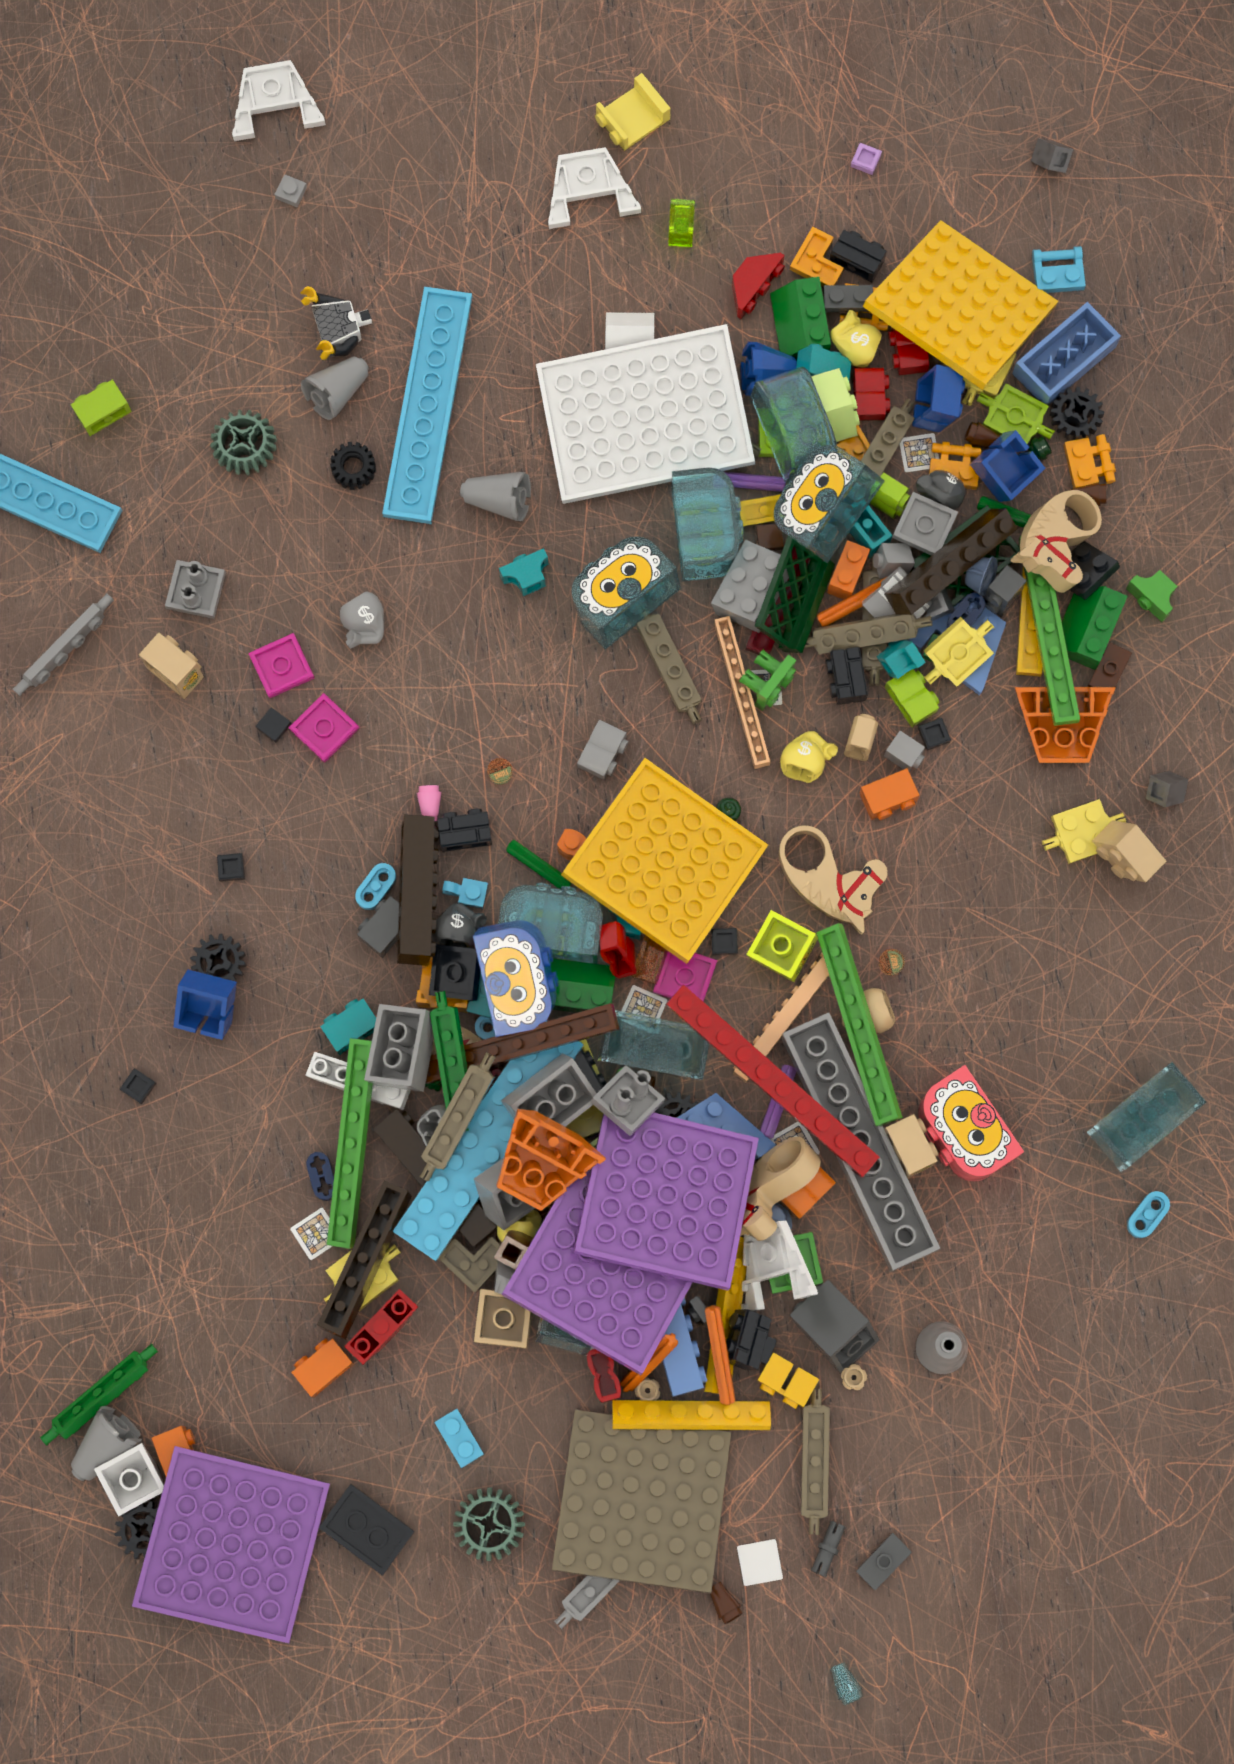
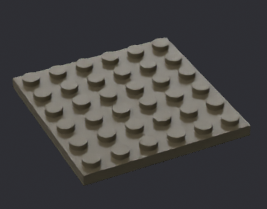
M575 1410L552 1571L711 1594L731 1432L722 1430L612 1429V1415Z

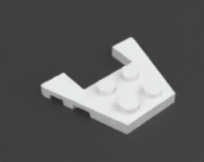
M291 60L244 68L239 92V104L235 115V127L232 132L234 141L255 138L251 115L300 107L304 129L326 125L324 116L317 108L314 99L310 96Z
M606 147L558 155L548 220L549 229L570 226L566 202L615 194L620 217L641 213L639 202L634 198L630 187L625 183Z
M777 1221L776 1231L769 1238L762 1241H757L752 1236L744 1234L743 1265L747 1266L746 1280L742 1281V1291H746L745 1304H741V1309H749L754 1312L765 1309L760 1282L785 1274H790L794 1299H803L818 1294L787 1221Z

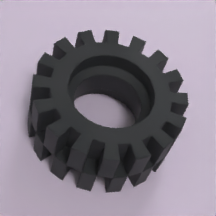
M351 441L348 442L346 447L344 444H341L340 450L336 448L334 456H331L330 466L333 477L338 484L341 483L343 488L346 489L349 486L350 490H355L354 487L358 486L359 489H362L364 483L367 486L370 484L369 479L373 480L374 472H376L375 460L371 450L368 451L367 446L363 445L362 447L359 442L353 445ZM348 459H359L363 463L362 469L355 474L346 472L344 464Z

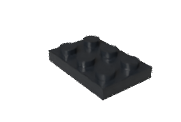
M353 1484L349 1485L319 1527V1529L382 1576L415 1532Z

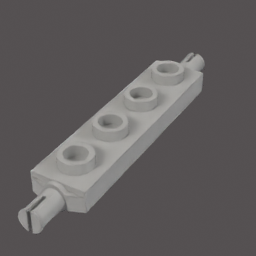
M106 593L97 604L93 603L23 674V679L13 690L21 696L29 686L36 688L39 684L45 683L51 675L50 672L56 666H61L67 660L68 654L74 648H79L91 631H95L101 626L102 619L105 617L103 615L104 610L114 601L113 598Z
M586 1576L562 1601L565 1611L554 1622L558 1625L565 1617L566 1619L559 1625L563 1629L572 1618L582 1621L620 1580Z

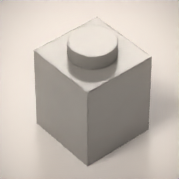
M881 543L877 553L873 556V566L877 569L879 578L889 576L899 567L909 574L915 564L911 548L905 543Z
M899 731L887 748L884 757L903 770L908 768L910 772L913 767L918 769L923 762L925 756L922 753L925 747L902 731Z

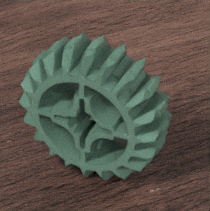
M238 410L237 416H233L229 412V419L226 420L221 417L220 422L222 426L215 425L214 430L217 433L211 434V439L214 441L210 444L211 449L214 450L213 456L215 459H219L218 463L221 467L226 465L228 472L235 468L237 475H240L241 471L245 470L246 475L249 476L250 469L254 468L255 472L258 473V466L261 464L263 467H267L268 464L265 459L273 460L271 452L277 449L274 444L277 441L276 435L273 434L275 432L273 426H268L269 421L267 418L262 419L259 413L253 416L251 410H248L246 415H243L242 411ZM243 427H249V428H247V429H245V430H240V429H239V428H243ZM262 434L263 442L257 451L254 444L258 441L257 437ZM231 435L233 441L229 445L230 448L225 450L226 439ZM242 455H248V456H249V457H245V458H239V457L242 456Z
M487 1488V1496H483L482 1490L478 1489L477 1495L479 1498L475 1500L472 1494H468L467 1497L471 1503L468 1505L464 1501L460 1502V1506L466 1509L465 1512H455L456 1516L462 1517V1522H453V1526L462 1527V1531L456 1532L455 1537L463 1535L465 1540L459 1543L460 1547L468 1543L470 1545L466 1552L468 1555L474 1549L478 1550L476 1554V1559L478 1560L481 1559L483 1552L486 1553L487 1561H491L493 1552H495L498 1560L502 1559L500 1550L504 1549L507 1555L511 1554L508 1545L510 1543L514 1547L519 1545L513 1539L514 1536L522 1538L524 1535L522 1532L516 1531L517 1527L525 1526V1522H517V1517L523 1516L524 1512L519 1511L515 1513L513 1509L519 1506V1502L517 1501L510 1505L508 1502L512 1498L511 1494H508L503 1500L501 1498L503 1490L498 1489L496 1496H492V1488ZM492 1501L491 1508L485 1516L471 1514V1511L478 1504ZM500 1505L508 1511L511 1518V1527L499 1522L497 1515ZM494 1510L493 1523L503 1529L495 1528L493 1530L491 1528V1532H487L485 1538L486 1526L476 1521V1519L482 1521L485 1518L488 1520L487 1516H491ZM468 1521L478 1525L481 1529L479 1544L469 1534ZM494 1532L508 1535L507 1539L500 1545L486 1547L491 1534Z

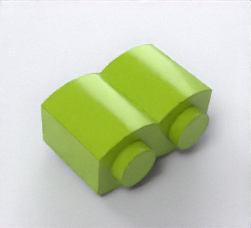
M883 472L872 488L868 503L892 519L896 515L901 517L910 499V495H908L909 488Z
M914 669L908 671L899 679L893 678L889 680L885 685L889 696L898 706L911 727L916 726L935 714L939 709L938 704L940 703L936 694L933 691L929 692L925 688L924 684L926 681L921 672L918 670L915 672Z

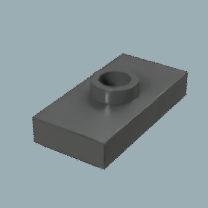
M696 1296L689 1301L691 1308L688 1309V1312L696 1323L700 1321L702 1325H705L707 1323L705 1315L706 1306L700 1297Z
M891 1533L861 1564L856 1572L873 1590H876L912 1552L894 1533Z

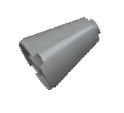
M354 356L311 374L300 383L303 395L307 402L311 399L316 405L313 407L316 413L322 418L331 420L339 414L368 377V365L362 358Z
M513 472L468 478L461 485L460 495L464 498L465 503L514 521H523L529 509V505H525L526 497H531L530 477L528 474H525L526 472Z
M939 1321L929 1324L920 1332L916 1341V1355L920 1363L926 1369L936 1374H949L958 1370L965 1362L968 1354V1343L964 1333L957 1326L949 1322ZM945 1341L949 1345V1350H946L944 1348Z
M108 1406L100 1407L71 1462L72 1474L81 1481L92 1480L97 1476L94 1468L137 1446L142 1441V1439H138L141 1435L140 1431L126 1416L122 1414L119 1418L113 1414L115 1409Z

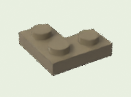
M491 1237L475 1255H472L454 1238L445 1248L439 1260L476 1293L496 1272L497 1260L494 1256L500 1244Z

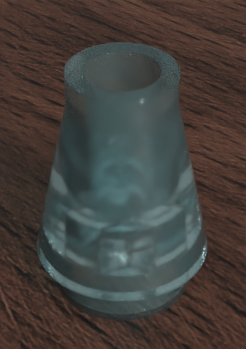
M845 1662L830 1669L833 1674L838 1700H842L844 1706L863 1697L861 1693L862 1687L849 1671Z

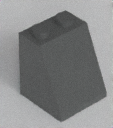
M827 1280L824 1284L816 1286L817 1295L810 1296L805 1301L799 1302L794 1307L790 1316L797 1327L841 1374L844 1368H849L850 1365L858 1361L880 1339L869 1320Z

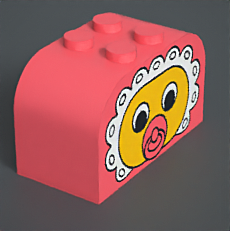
M966 1065L936 1083L922 1098L918 1115L927 1130L924 1135L928 1143L933 1142L939 1150L938 1157L945 1167L949 1165L958 1177L967 1181L986 1179L1024 1153V1150Z

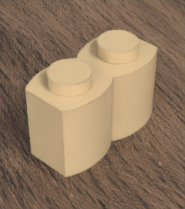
M860 714V716L854 717L844 751L846 757L860 761L868 760L878 727V722L873 716Z

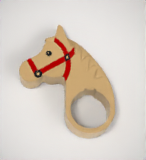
M1079 490L1065 491L1051 498L1040 506L1028 519L1021 535L1020 551L1011 558V562L1022 563L1028 573L1040 574L1057 592L1064 593L1082 580L1083 574L1080 567L1072 561L1069 546L1082 543L1099 530L1102 518L1096 502L1088 494ZM1065 506L1072 508L1078 514L1083 530L1078 529L1070 520H1067L1066 511L1064 512Z
M798 826L788 831L780 843L778 858L783 874L789 884L811 906L833 919L850 923L862 935L865 931L864 919L873 912L871 910L872 896L887 878V867L880 860L874 859L867 862L862 871H851L841 875L837 870L829 841L820 830L812 826ZM796 835H810L820 842L823 848V860L816 870H808V873H805V871L794 868L787 861L785 845Z
M791 1137L770 1149L754 1164L740 1236L747 1234L757 1241L769 1238L777 1228V1223L772 1219V1206L806 1186L817 1174L821 1164L820 1157L802 1137Z

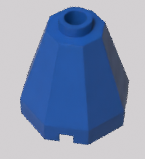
M748 342L742 352V356H747L746 361L741 362L740 365L741 388L745 390V395L756 396L794 384L796 381L797 365L795 357L758 342Z

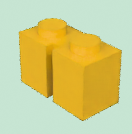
M773 1352L757 1379V1382L761 1383L759 1388L772 1396L775 1392L784 1397L782 1402L794 1409L798 1405L803 1408L819 1379L798 1367L786 1389H782L781 1387L794 1364Z

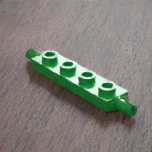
M446 991L435 993L437 1008L430 1012L445 1107L447 1109L468 1068L458 1008L448 1006Z
M151 1343L140 1354L133 1351L52 1419V1428L40 1437L43 1443L47 1446L57 1436L66 1440L94 1417L100 1407L107 1406L112 1400L119 1397L124 1390L148 1371L146 1361L158 1353L156 1347Z

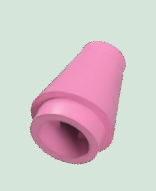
M419 786L417 798L421 815L435 817L436 822L441 799L439 786Z

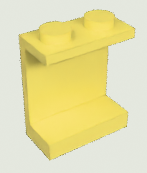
M641 73L634 78L633 89L605 108L600 102L597 103L595 118L602 128L606 127L610 132L609 136L613 143L620 145L625 151L669 121L671 108Z

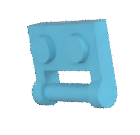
M1077 246L1070 250L1041 252L1040 249L1033 250L1032 262L1037 288L1046 293L1084 290L1086 284L1082 247ZM1073 259L1074 262L1073 265L1042 267V261Z

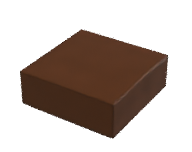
M781 523L756 526L759 546L771 551L783 549Z

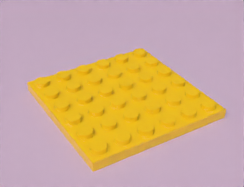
M940 220L865 300L863 307L983 390L1053 311L1058 300L1045 291L1038 289L1032 282Z
M644 758L561 876L687 964L757 863L768 844Z

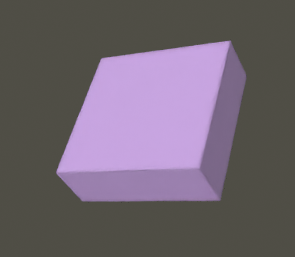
M860 143L850 167L873 175L882 151Z

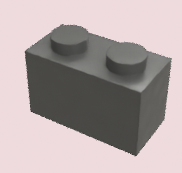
M1007 565L989 585L984 596L985 607L995 615L998 614L1002 617L1018 599L1027 580Z
M391 896L387 900H381L374 910L376 913L370 920L366 918L358 927L359 933L357 935L359 939L382 958L398 941L399 903Z

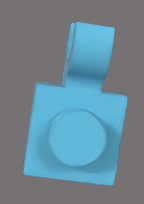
M463 878L462 885L444 881L442 894L458 896V903L483 909L488 883Z

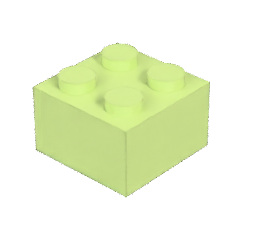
M840 368L811 376L812 385L816 388L818 398L829 421V428L833 434L832 442L835 443L858 436L856 426L860 425V421L855 410L857 409V403L854 394L850 395L848 391H851L847 376H842Z

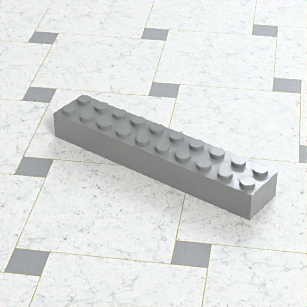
M826 1013L782 1033V1042L806 1093L880 1157L864 1177H861L836 1155L889 1271L893 1272L941 1249L884 1127L875 1125L863 1083L830 1013Z

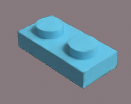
M458 1409L453 1410L434 1422L461 1468L484 1455Z

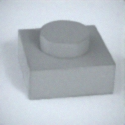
M284 174L274 194L275 199L298 207L307 189V184Z

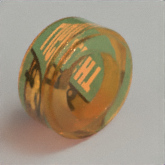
M503 758L492 760L487 768L488 777L495 784L507 783L513 774L510 762Z
M896 949L885 950L879 958V967L887 975L898 974L905 964L903 954Z

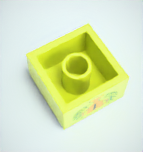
M771 910L746 955L751 960L795 982L816 944L818 936L814 932Z

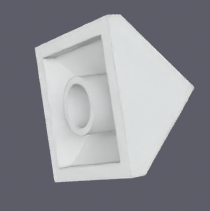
M606 312L605 349L654 339V313Z
M143 1443L94 1468L118 1516L152 1499L163 1491L164 1482L157 1463Z

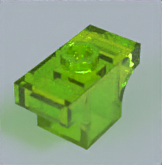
M671 199L668 246L692 247L695 200Z

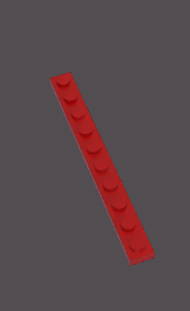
M684 984L665 1004L859 1176L864 1177L880 1158Z

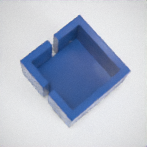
M936 364L918 379L915 401L929 404L930 407L918 404L914 406L913 417L915 419L912 426L939 433L959 418L963 409V405L960 403L961 394L965 388L963 376L950 367Z
M1016 430L1004 432L989 446L990 449L984 450L970 463V466L999 502L1011 501L1046 469L1033 451L1020 453L1019 455L1016 453L1026 451L1029 448Z
M188 969L178 984L173 1027L196 1033L205 1016H208L200 1034L223 1040L232 1024L234 1005L232 1004L235 1001L237 982Z

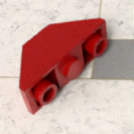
M781 252L747 257L733 274L732 290L736 313L739 319H742L746 313L749 315L754 310L758 297L760 295L764 296L771 286L770 282L774 277L778 278L785 268L783 265L785 255Z
M399 1289L344 1347L364 1365L403 1328L418 1309V1306Z

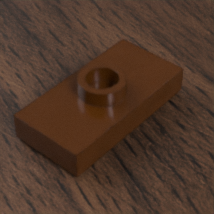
M1109 642L1087 687H1116L1132 652Z

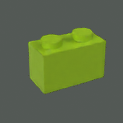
M113 379L99 384L94 391L87 395H80L75 399L74 403L70 404L89 436L132 412Z

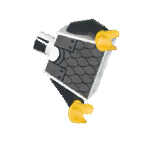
M305 287L300 293L308 297H304L301 302L305 306L311 302L314 304L312 305V310L322 340L316 350H323L320 358L326 360L328 356H347L358 345V342L362 340L359 327L372 324L369 310L354 313L351 301L316 293L312 287Z

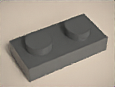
M824 285L825 312H848L849 310L854 312H870L863 305L865 300L873 293V285Z

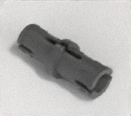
M831 1520L823 1542H819V1552L810 1570L816 1574L819 1573L823 1577H827L834 1555L837 1556L839 1552L837 1547L846 1529L845 1526L836 1524V1522Z

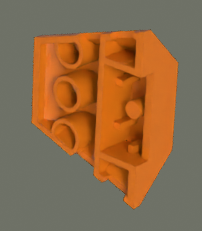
M1014 687L1038 763H1089L1100 734L1102 722L1108 711L1109 702L1116 687H1074L1080 721L1079 723L1058 726L1053 724L1047 687Z
M517 1109L496 1186L542 1211L567 1191L566 1188L577 1179L585 1177L587 1175L586 1172L597 1163L601 1164L604 1162L606 1157L579 1134L535 1110Z

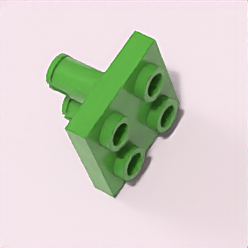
M763 649L754 663L772 674L771 678L765 682L750 669H747L745 675L743 674L739 680L740 683H743L757 694L755 706L761 711L766 706L771 708L779 698V693L782 690L780 688L782 686L786 688L794 678L796 659L789 654L784 661L779 662Z
M813 1232L794 1235L793 1237L814 1284H823ZM790 1274L769 1279L772 1294L792 1290Z

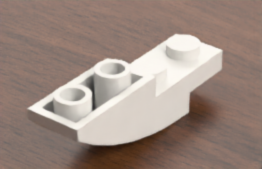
M314 1052L305 1076L344 1091L347 1062ZM373 1084L371 1101L404 1110L411 1090L382 1087Z

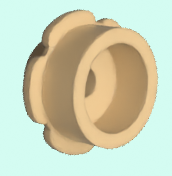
M852 1364L849 1368H844L842 1371V1384L849 1390H860L864 1387L867 1374L859 1365ZM852 1375L856 1376V1380H852Z
M645 1378L635 1388V1395L640 1400L656 1401L660 1396V1385L655 1379ZM649 1388L650 1393H646L645 1389Z

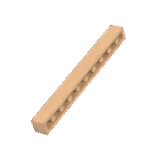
M730 616L715 619L714 626L754 769L769 766L770 758L751 691L747 686L739 682L743 674L745 675V669Z
M823 953L820 954L822 958L819 962L815 961L810 967L812 971L802 977L800 980L802 984L799 987L796 985L792 990V997L790 999L786 998L781 1006L783 1008L781 1011L777 1010L772 1016L774 1020L771 1024L767 1023L762 1029L764 1033L761 1037L758 1035L752 1042L754 1047L765 1057H767L780 1040L782 1033L787 1031L829 976ZM733 1067L735 1069L733 1074L746 1083L749 1078L737 1067Z

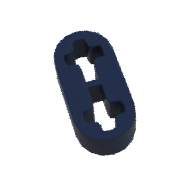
M978 593L968 594L950 615L947 621V628L962 616L965 618L964 621L972 627L985 608L984 598ZM977 601V608L968 613L967 610L970 603Z
M314 1152L308 1157L306 1162L313 1192L320 1200L329 1201L332 1199L334 1183L331 1162L324 1153ZM317 1157L321 1161H325V1164L322 1165L323 1174L319 1175L316 1167L312 1168V1164L315 1163V1158ZM322 1178H325L327 1185H332V1189L329 1190V1195L327 1196L323 1192L318 1191V1189L322 1188Z

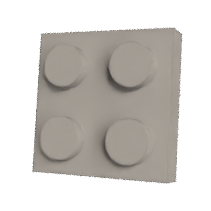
M913 492L892 538L929 555H933L943 547L958 511Z

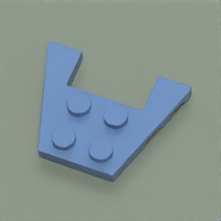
M959 602L957 605L954 606V610L958 607V605H959L961 602ZM978 602L970 603L967 612L970 613L974 608H977ZM986 607L972 627L977 630L987 619L994 626L983 637L986 645L994 654L962 682L979 696L984 689L1006 625L1004 620ZM952 613L932 621L933 626L918 628L916 638L905 640L912 641L918 650L921 651L935 632L941 635L947 629V621Z
M717 1093L677 1117L759 1138L755 1160L776 1146L774 1142Z

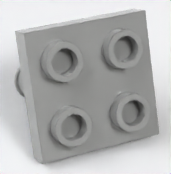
M177 560L165 608L214 619L226 571L201 565L197 561L185 562Z
M625 1065L592 1098L591 1103L631 1136L664 1103L665 1098L649 1085L651 1077L648 1072L640 1070L636 1074Z

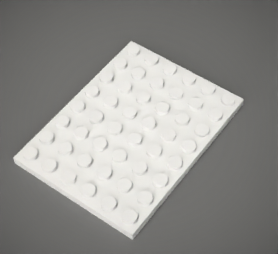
M727 324L536 364L563 504L755 464Z

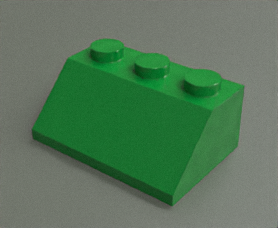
M820 277L794 280L770 293L780 352L795 357L797 360L798 351L808 347L810 344H819L824 349L830 351L831 341Z
M1100 586L1086 600L1075 593L1073 594L1062 620L1069 660L1096 670L1126 602L1127 595L1105 586Z
M553 958L551 970L552 972L556 971L559 987H556L557 998L553 1010L578 1013L609 1003L612 1004L616 977L611 973L610 966Z

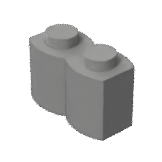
M599 720L577 762V767L603 780L606 779L607 775L612 776L618 764L615 762L618 753H624L629 742L626 740V732Z

